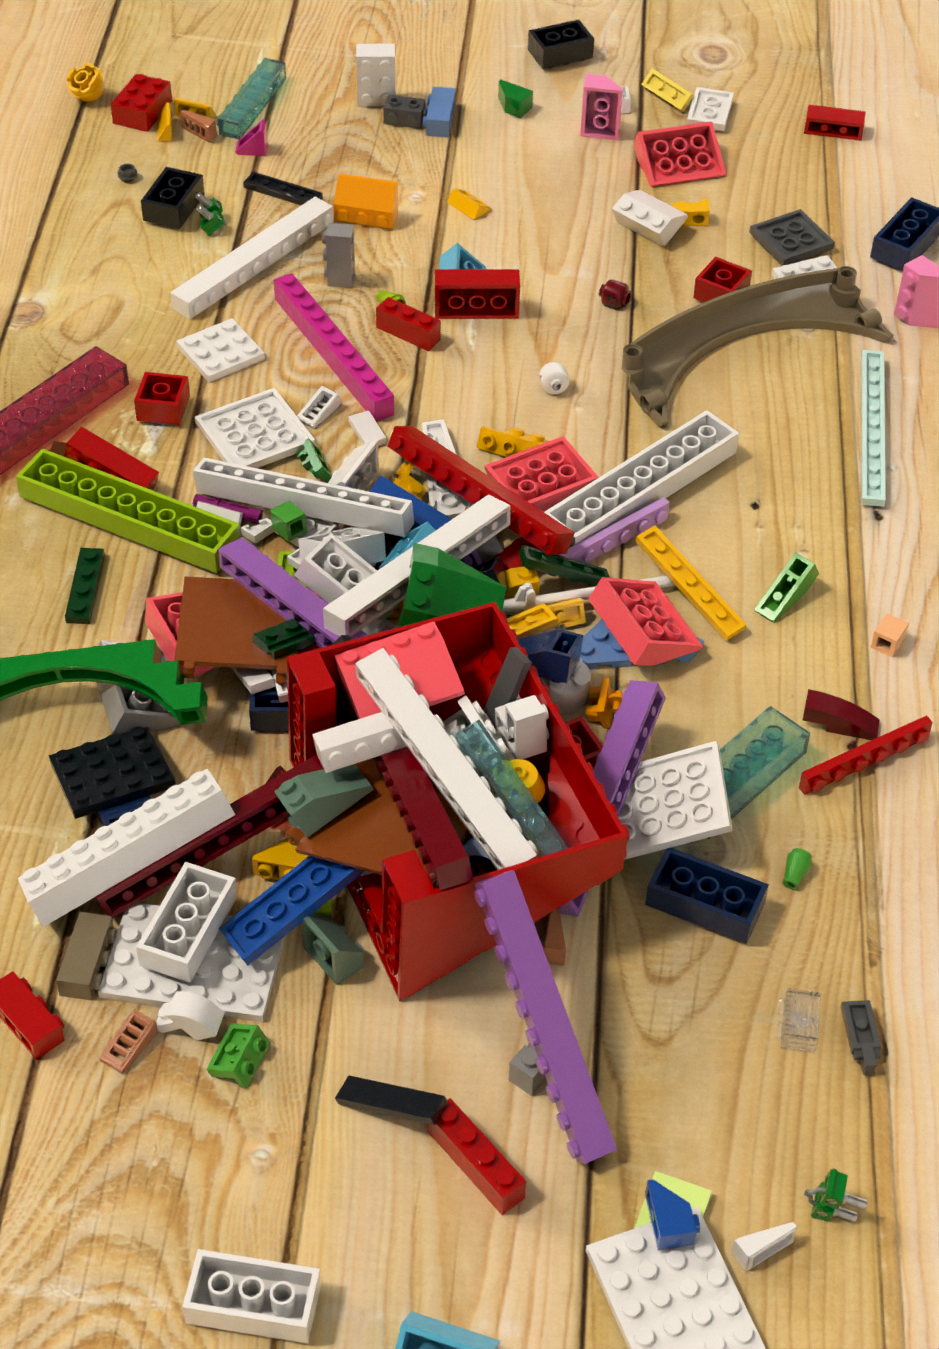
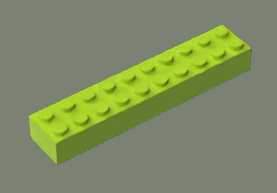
M43 448L16 475L19 496L214 573H218L221 569L218 549L241 538L239 523Z

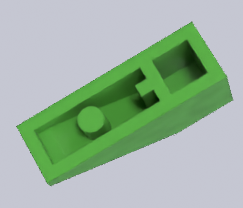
M795 552L754 611L775 623L808 591L818 577L819 571L815 563Z

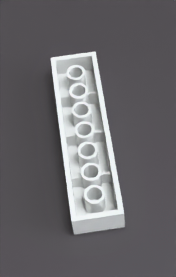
M205 769L204 771L194 773L185 782L170 787L166 793L159 797L147 800L140 808L133 812L123 814L114 823L99 828L95 834L88 838L76 841L64 852L52 855L38 867L26 870L18 878V881L29 905L44 927L228 820L235 813L209 770Z

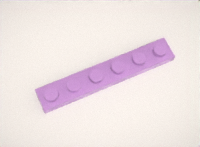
M663 497L573 545L568 549L567 554L557 555L589 563L622 543L628 542L654 525L656 526L667 520L670 502Z

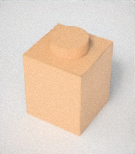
M886 614L874 631L871 648L893 657L905 640L909 623Z

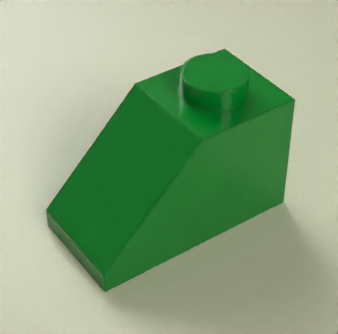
M501 79L499 80L498 98L504 112L522 118L533 107V91Z

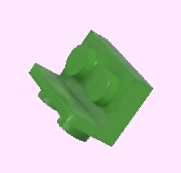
M230 1024L206 1070L211 1077L234 1078L241 1088H247L270 1045V1041L258 1025Z

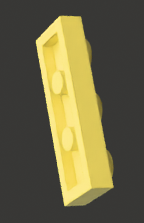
M651 69L641 84L682 112L686 110L694 98L693 94L654 69Z

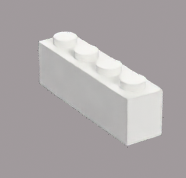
M382 712L312 734L317 756L326 773L407 746Z

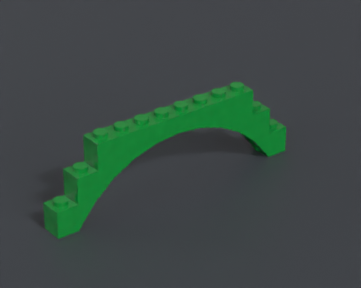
M155 639L0 658V701L33 688L63 682L91 681L118 685L139 692L160 704L180 725L206 722L208 697L201 682L184 684V674L178 660L161 662L162 654Z

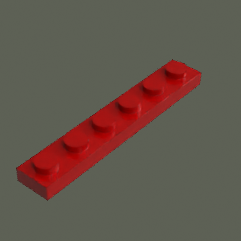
M926 715L807 769L801 774L799 789L804 795L813 791H819L834 781H841L847 775L861 772L873 763H880L895 753L904 752L910 746L917 743L921 744L929 738L933 722Z

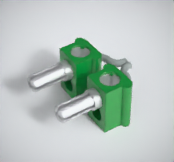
M200 192L196 194L195 198L203 204V206L199 205L197 207V211L203 219L200 221L201 229L210 236L220 227L227 224L221 214L223 212L222 204L214 197L208 200Z
M830 1169L825 1176L824 1182H821L818 1188L814 1190L806 1189L804 1193L808 1197L809 1203L813 1205L811 1217L827 1222L834 1216L854 1223L857 1220L858 1214L842 1208L840 1205L847 1204L865 1210L867 1200L845 1192L848 1175L838 1172L836 1169Z

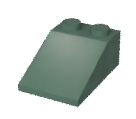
M353 764L328 773L323 769L296 775L291 780L283 782L280 788L274 792L308 838L374 790V788L357 766Z

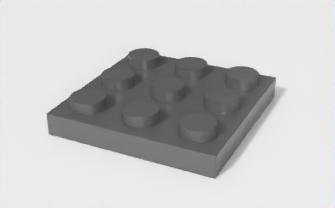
M801 209L750 226L749 233L782 266L832 250L835 246V242Z

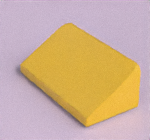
M176 97L174 99L176 116H180V111L183 109L213 119L216 117V113L211 105Z
M169 103L165 104L157 118L158 142L172 141V114Z
M452 189L447 200L450 205L474 220L490 212L492 209L489 205L462 189Z

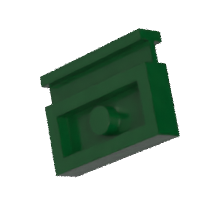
M291 619L254 633L252 642L266 654L270 653L272 659L275 660L315 643V636L313 634L309 635L306 628L296 620Z

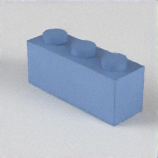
M433 87L432 93L428 94L425 116H423V128H426V136L449 137L455 109L456 88Z

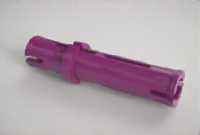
M196 494L193 499L194 507H197L198 501L242 512V520L259 524V520H262L263 510L226 502L219 497L210 498Z

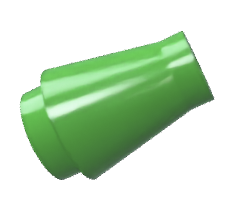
M794 848L792 852L787 854L785 874L782 881L786 888L796 890L801 880L811 868L813 863L811 861L812 855L809 852L800 848Z

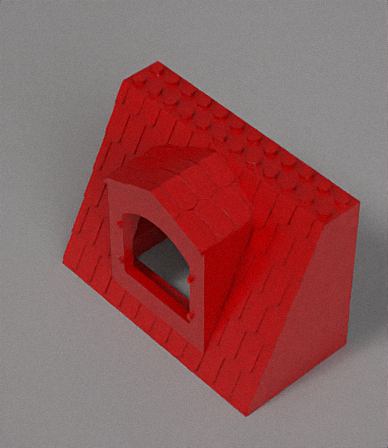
M496 602L288 656L289 760L292 766L295 767L317 754L312 734L352 722L346 718L345 714H340L337 707V699L341 698L344 687L339 678L334 655L433 621L444 639L465 695L471 703L477 701L484 711L509 649L511 647H518L528 658L526 649L518 643L515 630L510 629L504 611H500ZM530 666L516 701L535 695L538 701L546 706L549 714V719L546 720V727L549 732L547 751L522 759L536 767L545 784V793L541 802L531 808V814L541 828L531 835L536 843L540 857L499 870L486 865L490 871L489 873L473 877L474 880L440 891L439 888L434 889L416 850L382 859V875L376 873L365 876L360 875L347 886L399 1002L404 998L412 996L438 978H443L480 953L486 952L497 945L494 936L490 935L486 929L484 920L487 917L483 907L478 905L475 899V883L503 872L514 870L534 923L561 905L569 903L595 885L598 886L623 870L624 858L627 856V840L630 839L628 828L625 824H621L615 805L608 801L603 784L601 782L598 783L591 763L586 762L580 744L578 742L575 743L572 738L568 723L563 722L559 707L551 701L548 688L545 684L542 685L539 680L538 671L535 666ZM465 695L430 706L429 710L433 715L437 714L443 722L462 709L457 701Z

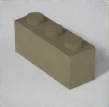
M79 912L56 979L60 996L93 1000L95 991L99 990L102 981V969L106 967L110 956V945L114 944L117 935V928L113 926L112 916Z

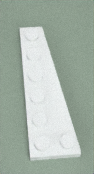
M444 419L422 423V432L456 454ZM426 473L429 505L453 519L464 512L466 507L473 505Z

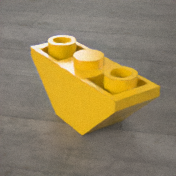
M285 839L253 855V873L255 876L264 879L280 880L308 856L297 853L295 850L297 846L291 845L289 839Z

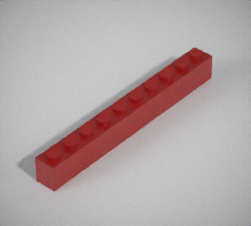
M394 426L388 448L473 505L488 494L509 504V529L548 555L567 554L575 532L414 426Z

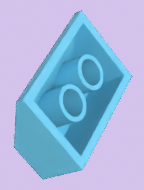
M411 1311L401 1324L395 1349H498L500 1340Z

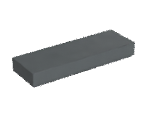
M511 647L484 708V712L495 726V708L516 701L532 664L518 647Z

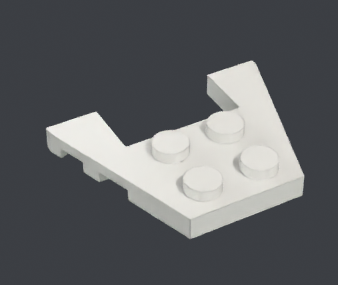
M306 516L308 532L290 542L299 547L300 538L339 530V523ZM268 518L259 520V524L249 527V525L241 527L242 536L255 544L271 533H277L272 528V521ZM299 549L287 556L288 564L295 569H298L300 566Z

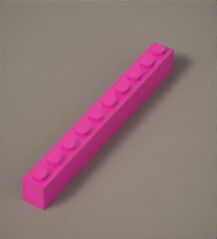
M291 273L273 279L274 295L277 303L364 410H369L376 422L393 416L394 394L294 274Z

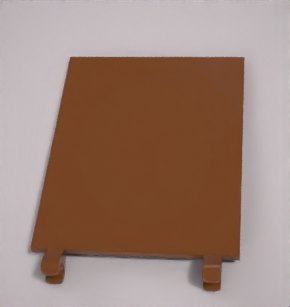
M184 577L175 661L178 660L179 665H184V678L194 679L195 665L277 670L276 683L286 684L287 657L298 654V651L274 660L270 653L266 654L252 642L254 633L287 620L237 580Z
M371 758L355 765L374 790L308 838L297 827L290 826L286 830L285 835L290 837L289 843L291 845L297 846L295 848L297 853L382 875V859L416 850L419 857L418 848L415 849L410 833L406 831L403 817L400 818L396 802L393 803L389 788H386L382 773L379 774L375 759ZM428 776L461 843H463L469 830ZM487 781L491 788L490 792L493 793L497 786L495 783ZM433 880L431 883L435 889L437 883L436 880Z

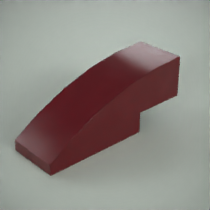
M808 689L803 721L827 725L826 732L867 740L877 738L880 719L842 698Z

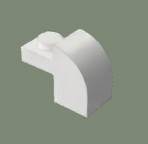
M184 991L175 992L172 1002L164 1003L158 1012L157 1029L161 1033L182 1029L196 1041L215 1037L225 1012L212 1001L199 994Z

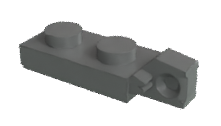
M870 1000L842 1002L841 1011L851 1055H853L854 1060H860L863 1075H875L876 1059H880L881 1043Z

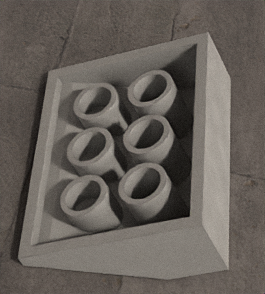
M101 640L98 646L112 645L121 642ZM158 647L162 654L161 662L167 661L160 647ZM97 682L112 733L122 734L130 732L135 727H148L150 732L180 726L179 722L160 704L145 695L118 685Z

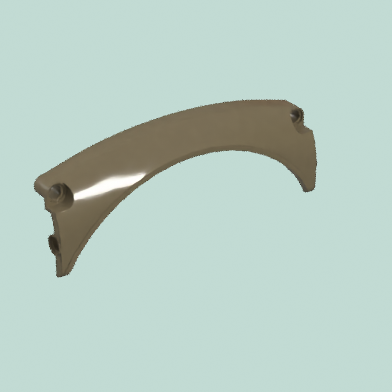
M843 266L841 268L813 271L769 280L724 294L694 306L662 322L623 348L622 370L629 376L628 388L643 412L657 426L662 427L668 423L666 412L668 400L681 376L701 357L733 340L767 331L806 328L847 332L880 342L888 341L894 335L882 325L880 312L874 308L867 310L860 300L861 290L855 285L857 271L853 267Z

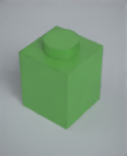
M287 501L270 510L272 528L288 542L308 532L305 513L292 502Z

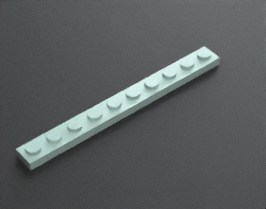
M862 350L861 505L884 507L886 500L884 352Z

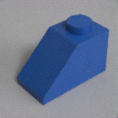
M654 1179L647 1180L645 1197L657 1249L662 1250L694 1245L696 1234L700 1233V1223L698 1215L692 1213L690 1203Z

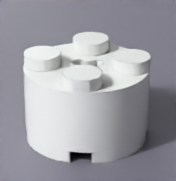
M581 657L567 684L554 683L550 679L540 678L542 685L545 684L548 688L553 704L556 703L558 705L560 713L577 712L583 708V704L589 699L591 673Z

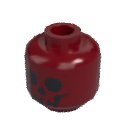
M611 279L606 284L601 285L599 296L604 306L619 310L623 306L626 307L628 305L631 291L626 283Z

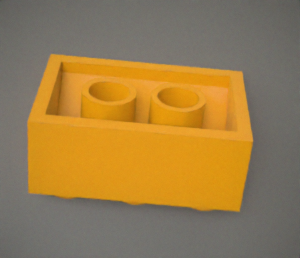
M339 173L333 203L334 221L393 230L398 217V182Z

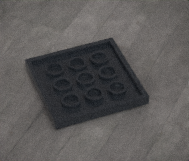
M135 727L130 732L109 735L104 739L86 742L81 746L60 750L55 754L48 755L50 764L75 819L168 790L176 785L175 778L148 727Z

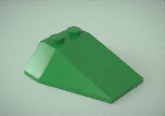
M414 543L409 566L411 570L398 627L496 602L500 611L503 610L507 587L439 548Z

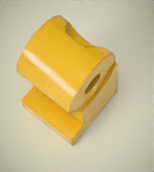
M701 199L698 203L677 201L672 205V207L688 215V218L682 225L708 226L709 199Z

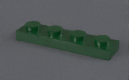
M522 545L519 550L522 565L529 570L543 571L550 576L564 577L572 582L585 583L591 587L597 586L602 577L610 578L607 569L560 555H548L542 550Z
M80 548L65 613L66 623L90 624L105 557V552L102 548Z

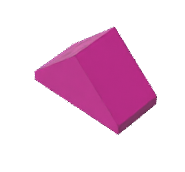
M264 119L237 141L235 153L238 155L266 156L268 141L267 126Z

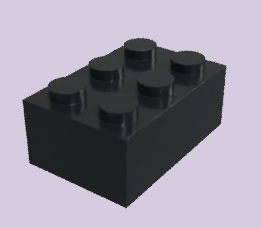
M577 19L528 30V51L542 69H550L555 66L593 58L594 37L582 22Z
M165 167L141 199L143 221L181 229L200 202L195 198L196 194L200 192L203 196L205 195L203 175Z

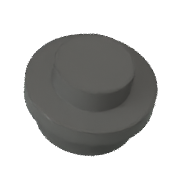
M122 164L119 167L118 177L123 181H132L138 175L137 169L132 164Z

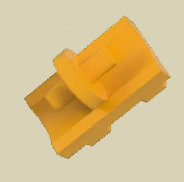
M602 678L601 686L590 687V701L592 704L598 703V705H588L586 707V716L589 722L601 721L603 728H611L613 713L618 711L623 695L622 691L617 690L615 692L610 687V678Z

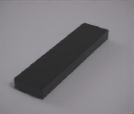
M254 171L243 182L246 189L301 206L314 197L323 199L322 192Z
M348 1075L335 1097L340 1105L434 1126L448 1103L444 1095Z

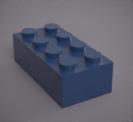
M911 197L875 235L870 257L903 271L904 264L921 256L939 237V208Z
M667 848L648 884L645 905L747 944L765 905L769 884L676 849Z

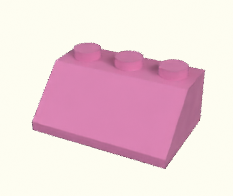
M586 74L583 87L580 135L582 137L619 140L623 88L606 75Z
M923 255L904 264L894 312L896 317L909 326L939 328V266Z

